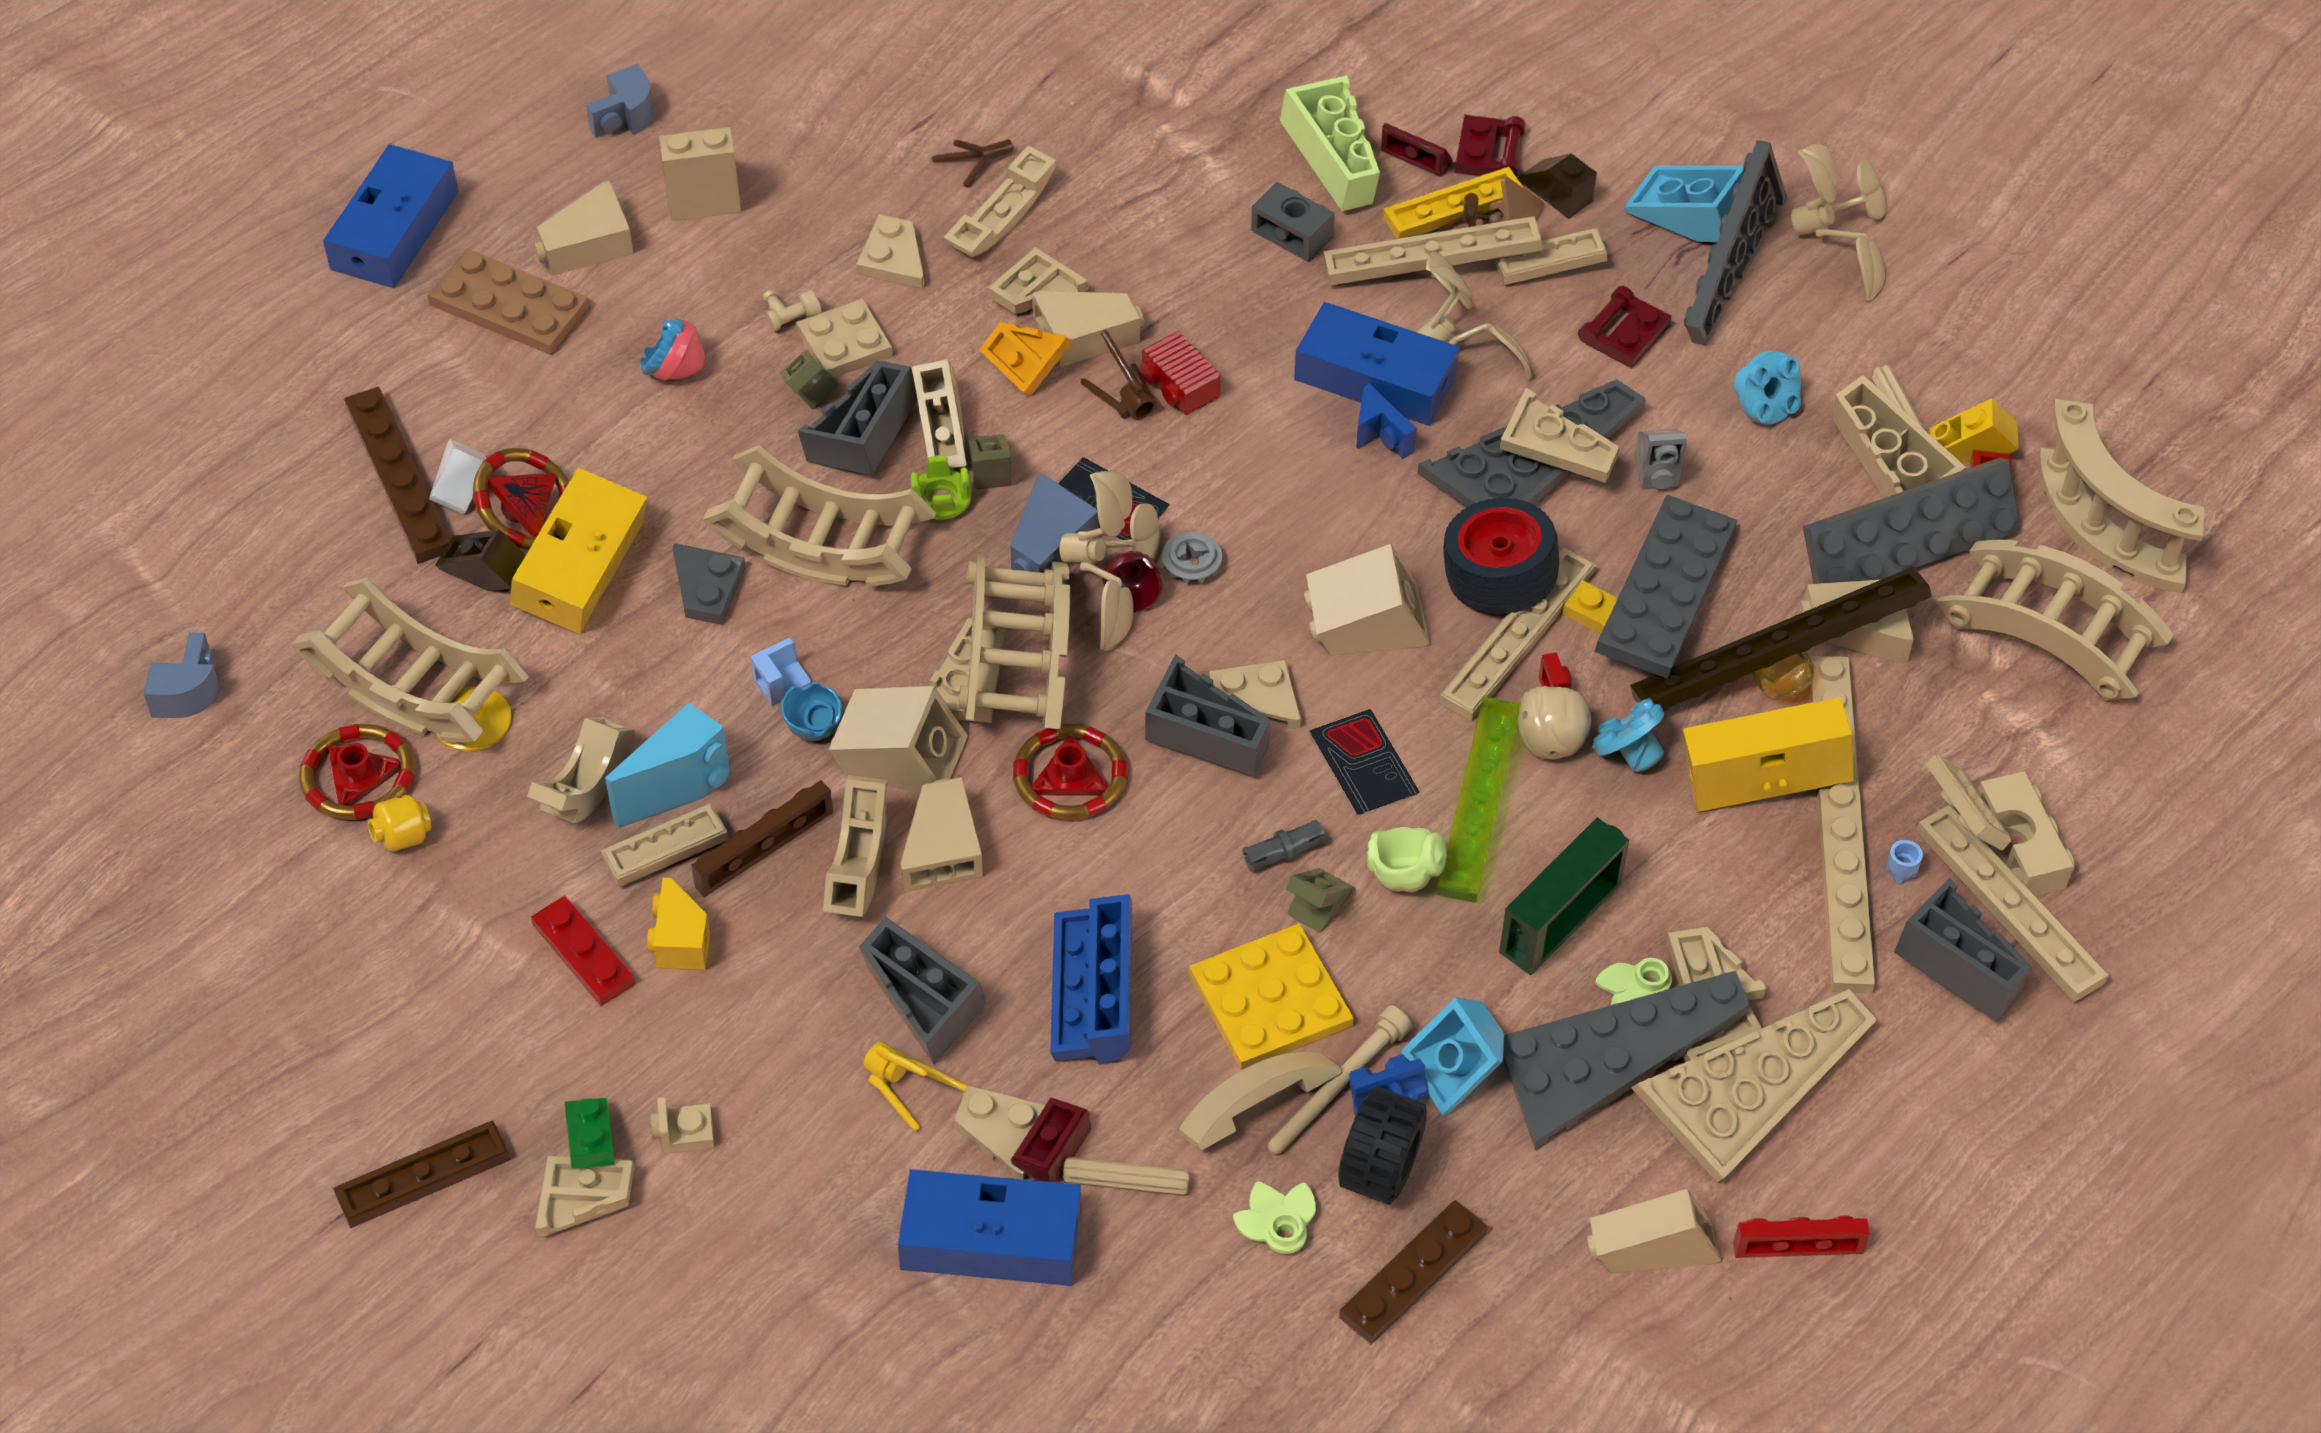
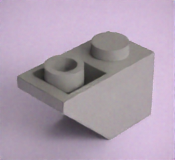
M1676 429L1638 431L1634 457L1641 490L1678 487L1687 442L1686 433Z

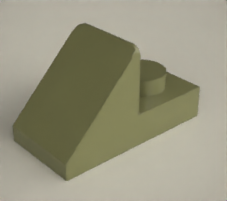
M807 348L780 372L785 383L811 408L819 405L838 386L835 379Z
M1005 435L968 438L975 489L1009 486L1011 484V454Z
M1320 868L1294 874L1291 876L1286 887L1287 891L1295 894L1288 910V915L1308 927L1321 932L1349 897L1354 886Z

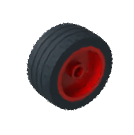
M1500 497L1486 499L1461 510L1448 524L1443 545L1445 572L1451 591L1463 604L1488 614H1510L1524 611V609L1537 605L1538 602L1540 603L1551 593L1557 582L1559 572L1558 538L1552 520L1541 508L1528 501L1525 502L1516 498Z

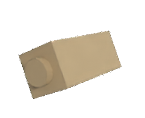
M610 181L602 182L537 226L539 242L534 243L535 252L540 264L546 262L551 276L633 254L630 228Z
M1037 291L1032 293L1033 318L1039 330L1052 334H1063L1073 340L1072 344L1057 362L1059 367L1110 352L1101 336L1103 330L1109 333L1118 349L1140 343V327L1144 326L1143 314L1138 305L1133 306L1127 293Z
M1879 580L1807 584L1804 600H1800L1798 603V614ZM1905 608L1883 617L1878 622L1869 623L1846 633L1842 637L1833 638L1825 643L1898 663H1907L1914 638Z
M962 777L939 779L933 783L922 785L901 860L904 892L983 877L982 854Z
M1688 1189L1590 1218L1593 1234L1587 1237L1591 1255L1595 1261L1600 1260L1610 1273L1707 1265L1721 1262L1713 1223Z

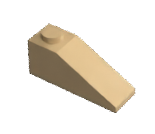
M948 359L912 366L927 456H947L950 470L967 468L961 403L953 366Z

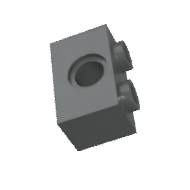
M1276 182L1252 205L1251 231L1309 262L1333 238L1335 213L1328 210L1325 206L1319 205L1299 194L1296 190Z

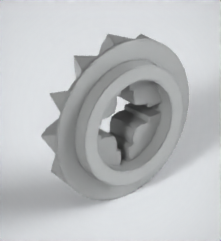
M1185 532L1172 537L1162 550L1163 569H1167L1170 572L1172 579L1180 577L1184 580L1185 584L1190 580H1198L1202 584L1206 577H1215L1217 569L1222 566L1221 547L1212 537L1203 533ZM1187 551L1195 559H1198L1197 565L1192 564L1190 560H1186Z

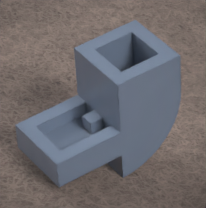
M636 64L607 75L609 96L586 105L590 131L595 138L628 127L631 133L635 135L645 129L653 117L650 84L640 66Z
M189 633L182 664L151 663L144 690V697L151 717H189L202 712L216 700L221 689L215 671L216 654L214 649L209 648L205 633Z

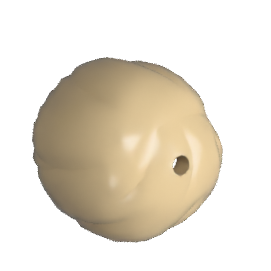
M1537 686L1524 692L1520 699L1518 727L1523 744L1533 755L1542 759L1554 760L1571 756L1584 745L1590 732L1591 713L1589 705L1582 694L1569 688Z

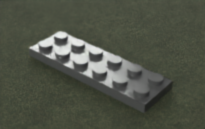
M2001 457L1802 526L1813 584L1882 580L1912 566L1917 568L1970 549L1976 541L1995 540L2020 531L2009 460Z
M1666 495L1597 641L1595 652L1668 679L1731 539L1737 519Z

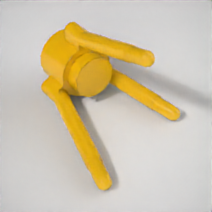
M884 1041L875 1043L864 1058V1069L872 1073L868 1083L879 1089L913 1131H918L920 1126L887 1086L886 1083L888 1081L896 1083L903 1077L906 1070H909L920 1076L927 1075L965 1092L967 1084L906 1056Z

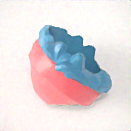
M679 318L665 320L663 322L661 338L655 347H645L644 354L647 358L640 359L642 373L644 375L652 374L655 378L663 381L681 379L696 374L702 369L705 361L704 349L696 326Z

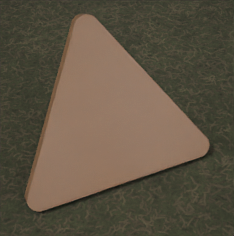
M1502 178L1503 200L1490 204V209H1500L1503 213V219L1493 223L1535 216L1537 221L1544 208L1543 201L1510 178Z

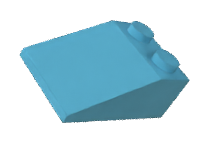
M1744 165L1654 166L1625 204V211L1696 242L1717 243L1720 237L1722 217L1724 214H1729L1732 206V192L1736 183H1741L1744 175Z
M688 702L605 777L614 824L619 828L702 799L714 788L722 786L730 774L724 727Z

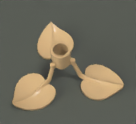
M1813 144L1806 146L1797 153L1807 164L1820 197L1814 201L1807 202L1806 206L1792 210L1791 218L1794 230L1799 236L1816 232L1817 238L1832 236L1856 239V250L1865 287V302L1871 301L1879 293L1885 281V267L1876 242L1873 240L1869 241L1865 233L1830 230L1828 228L1829 225L1834 223V212L1865 202L1871 219H1880L1885 215L1886 199L1883 189L1879 184L1877 172L1870 161L1860 162L1857 167V181L1862 195L1831 206L1829 203H1833L1836 199L1837 190L1835 186L1839 180L1834 157L1825 145Z
M1433 250L1427 257L1426 271H1431V278H1436L1450 291V295L1437 314L1422 326L1417 333L1456 345L1458 342L1481 332H1488L1500 339L1520 359L1528 381L1532 377V372L1524 350L1515 339L1498 325H1492L1487 322L1457 336L1453 334L1457 327L1447 315L1458 300L1470 310L1473 307L1470 300L1473 294L1451 264L1441 254Z
M1101 471L1090 475L1096 491L1100 528L1088 532L1065 533L1061 538L1059 550L1060 557L1064 563L1081 564V571H1090L1108 580L1102 593L1101 642L1099 649L1108 650L1120 642L1129 632L1133 621V600L1130 589L1121 587L1122 582L1119 577L1093 564L1103 560L1106 548L1132 547V551L1147 554L1155 562L1160 551L1161 537L1157 512L1151 504L1147 503L1138 505L1133 511L1130 520L1132 539L1104 541L1098 537L1103 534L1109 537L1119 535L1125 526L1124 519L1130 515L1132 509V491L1128 479L1118 472Z

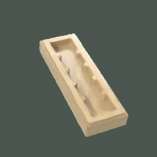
M1594 228L1541 241V251L1494 258L1503 284L1507 285L1607 261V250L1598 229Z
M1934 755L1925 764L1942 787L1941 796L1948 804L1958 810L1960 815L1957 818L1966 829L1974 833L1977 838L2000 850H2003L2012 841L2008 832L1961 767L1939 755Z
M709 803L601 850V855L617 886L621 887L729 840L728 832L712 804Z

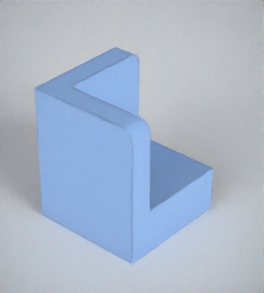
M791 638L750 656L753 680L771 706L781 702L792 686L805 687L811 684V679L797 661L795 643Z

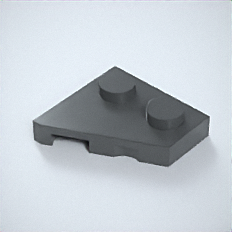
M674 543L673 553L685 617L722 625L745 569L744 557Z

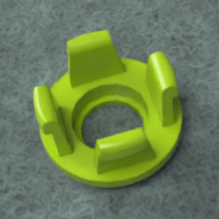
M937 455L928 457L927 471L920 476L916 472L911 474V488L936 512L933 519L945 520L954 518L963 513L970 505L972 489L968 469L961 468L960 473L950 470L947 456ZM946 490L952 493L944 495H934L932 497V502L930 503L928 501V497L934 491Z

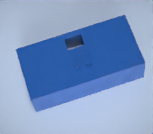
M388 144L323 240L330 270L395 288L459 192L453 162Z
M1324 301L1296 349L1294 380L1360 403L1364 386L1371 384L1405 418L1430 426L1456 377L1459 346Z
M910 1169L898 1240L900 1270L1072 1286L1081 1216V1185Z

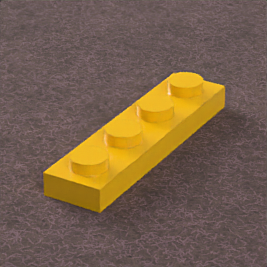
M1507 167L1384 208L1383 220L1396 239L1418 236L1439 229L1463 213L1464 197L1468 193H1474L1478 196L1477 211L1486 213L1495 210L1490 209V204L1503 200L1502 178L1508 177L1520 186L1522 185L1511 169Z

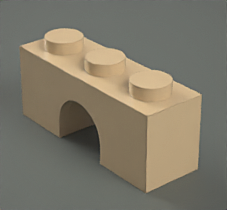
M2023 771L1981 781L1978 792L2008 833L2021 837L2025 841L2012 846L2006 866L2034 896L2066 889L2071 873L2074 870L2072 853L2068 848H2064L2060 841L2056 822L2051 816L2048 817L2042 805L2040 791L2036 785L2031 784L2026 772Z

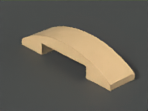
M1027 146L1007 168L1008 178L972 217L964 214L943 237L944 242L971 257L977 256L994 246L1021 220L1033 205L1050 179L1057 165L1056 160Z
M1309 1051L1282 1054L1257 1062L1229 1077L1206 1095L1179 1128L1180 1134L1201 1151L1236 1132L1232 1120L1233 1116L1292 1084H1296L1305 1092H1309L1342 1073L1340 1066L1319 1052Z

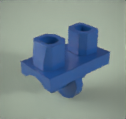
M1401 1054L1390 1058L1385 1064V1070L1372 1074L1370 1069L1365 1067L1351 1071L1349 1078L1355 1116L1366 1095L1376 1086L1416 1101L1427 1098L1428 1092L1424 1080L1425 1065L1421 1059L1409 1061Z

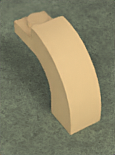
M602 716L584 718L575 749L565 767L552 779L532 782L527 797L540 802L539 810L572 823L584 820L600 805L608 793L605 777L626 759L635 729Z
M848 775L846 778L840 838L833 864L826 872L823 912L863 917L869 908L884 848L888 816L885 815L888 780Z

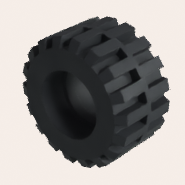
M1374 1087L1362 1101L1350 1128L1339 1165L1340 1187L1390 1205L1400 1195L1415 1162L1426 1125V1105L1386 1089Z

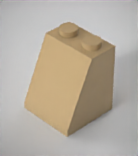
M730 127L659 136L671 221L741 212Z
M1392 544L1306 574L1309 590L1304 591V596L1314 620L1309 622L1310 630L1314 640L1317 643L1322 642L1331 655L1416 648L1430 644L1418 583Z
M935 686L855 689L828 750L846 775L888 780L889 786L920 793L923 784L933 783L939 779H951L968 735Z

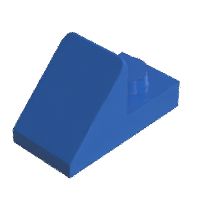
M1371 384L1364 386L1356 448L1359 449L1380 437L1383 444L1388 449H1393L1402 459L1414 453L1417 428Z

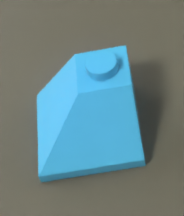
M1454 997L1400 1052L1409 1061L1421 1059L1425 1065L1424 1080L1427 1092L1440 1113L1447 1116L1503 1062L1504 1032L1483 1002Z

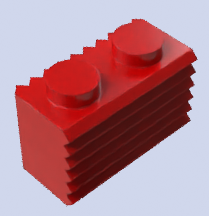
M1176 331L1142 350V364L1140 365L1142 376L1149 384L1155 383L1162 390L1165 401L1172 407L1176 405L1185 415H1188L1190 411L1194 412L1196 408L1200 409L1208 401L1212 402L1214 398L1217 399L1220 396L1221 375L1219 371H1216L1215 367H1212L1211 363L1207 362L1206 357L1203 358L1197 348L1194 349L1193 344H1190L1189 340H1186L1180 331Z

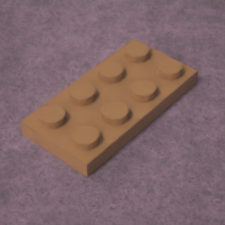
M466 249L427 295L429 305L550 355L553 354L590 308L589 297L470 249Z

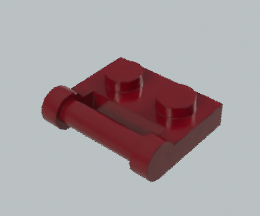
M1464 114L1455 173L1483 176L1509 167L1517 177L1519 164L1516 160L1520 137L1525 133L1526 122L1524 119L1518 116H1511L1504 120ZM1496 136L1506 137L1503 159L1500 161H1492Z
M1618 286L1611 294V300L1591 322H1586L1579 329L1578 336L1586 345L1632 369L1667 330L1672 316L1635 297L1628 287ZM1621 309L1629 313L1609 336L1602 333L1603 329Z

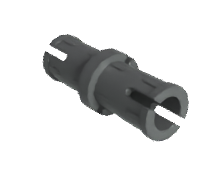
M1316 819L1287 832L1283 831V829L1273 833L1272 838L1242 849L1243 855H1248L1244 857L1245 863L1249 870L1254 872L1259 868L1282 859L1285 862L1295 858V854L1324 844L1325 837L1319 836L1324 834V831Z

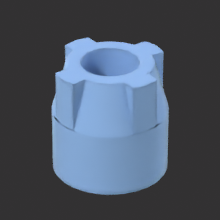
M1900 840L1892 845L1885 870L1890 872L1891 876L1895 879V883L1902 884L1903 881H1907L1911 877L1916 878L1923 857L1922 849L1918 844L1910 840Z

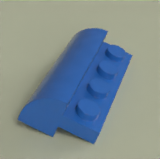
M1130 894L1090 899V905L1087 909L1054 913L1050 1053L1054 1061L1095 1056L1100 1065L1120 1059L1130 1049L1133 905Z

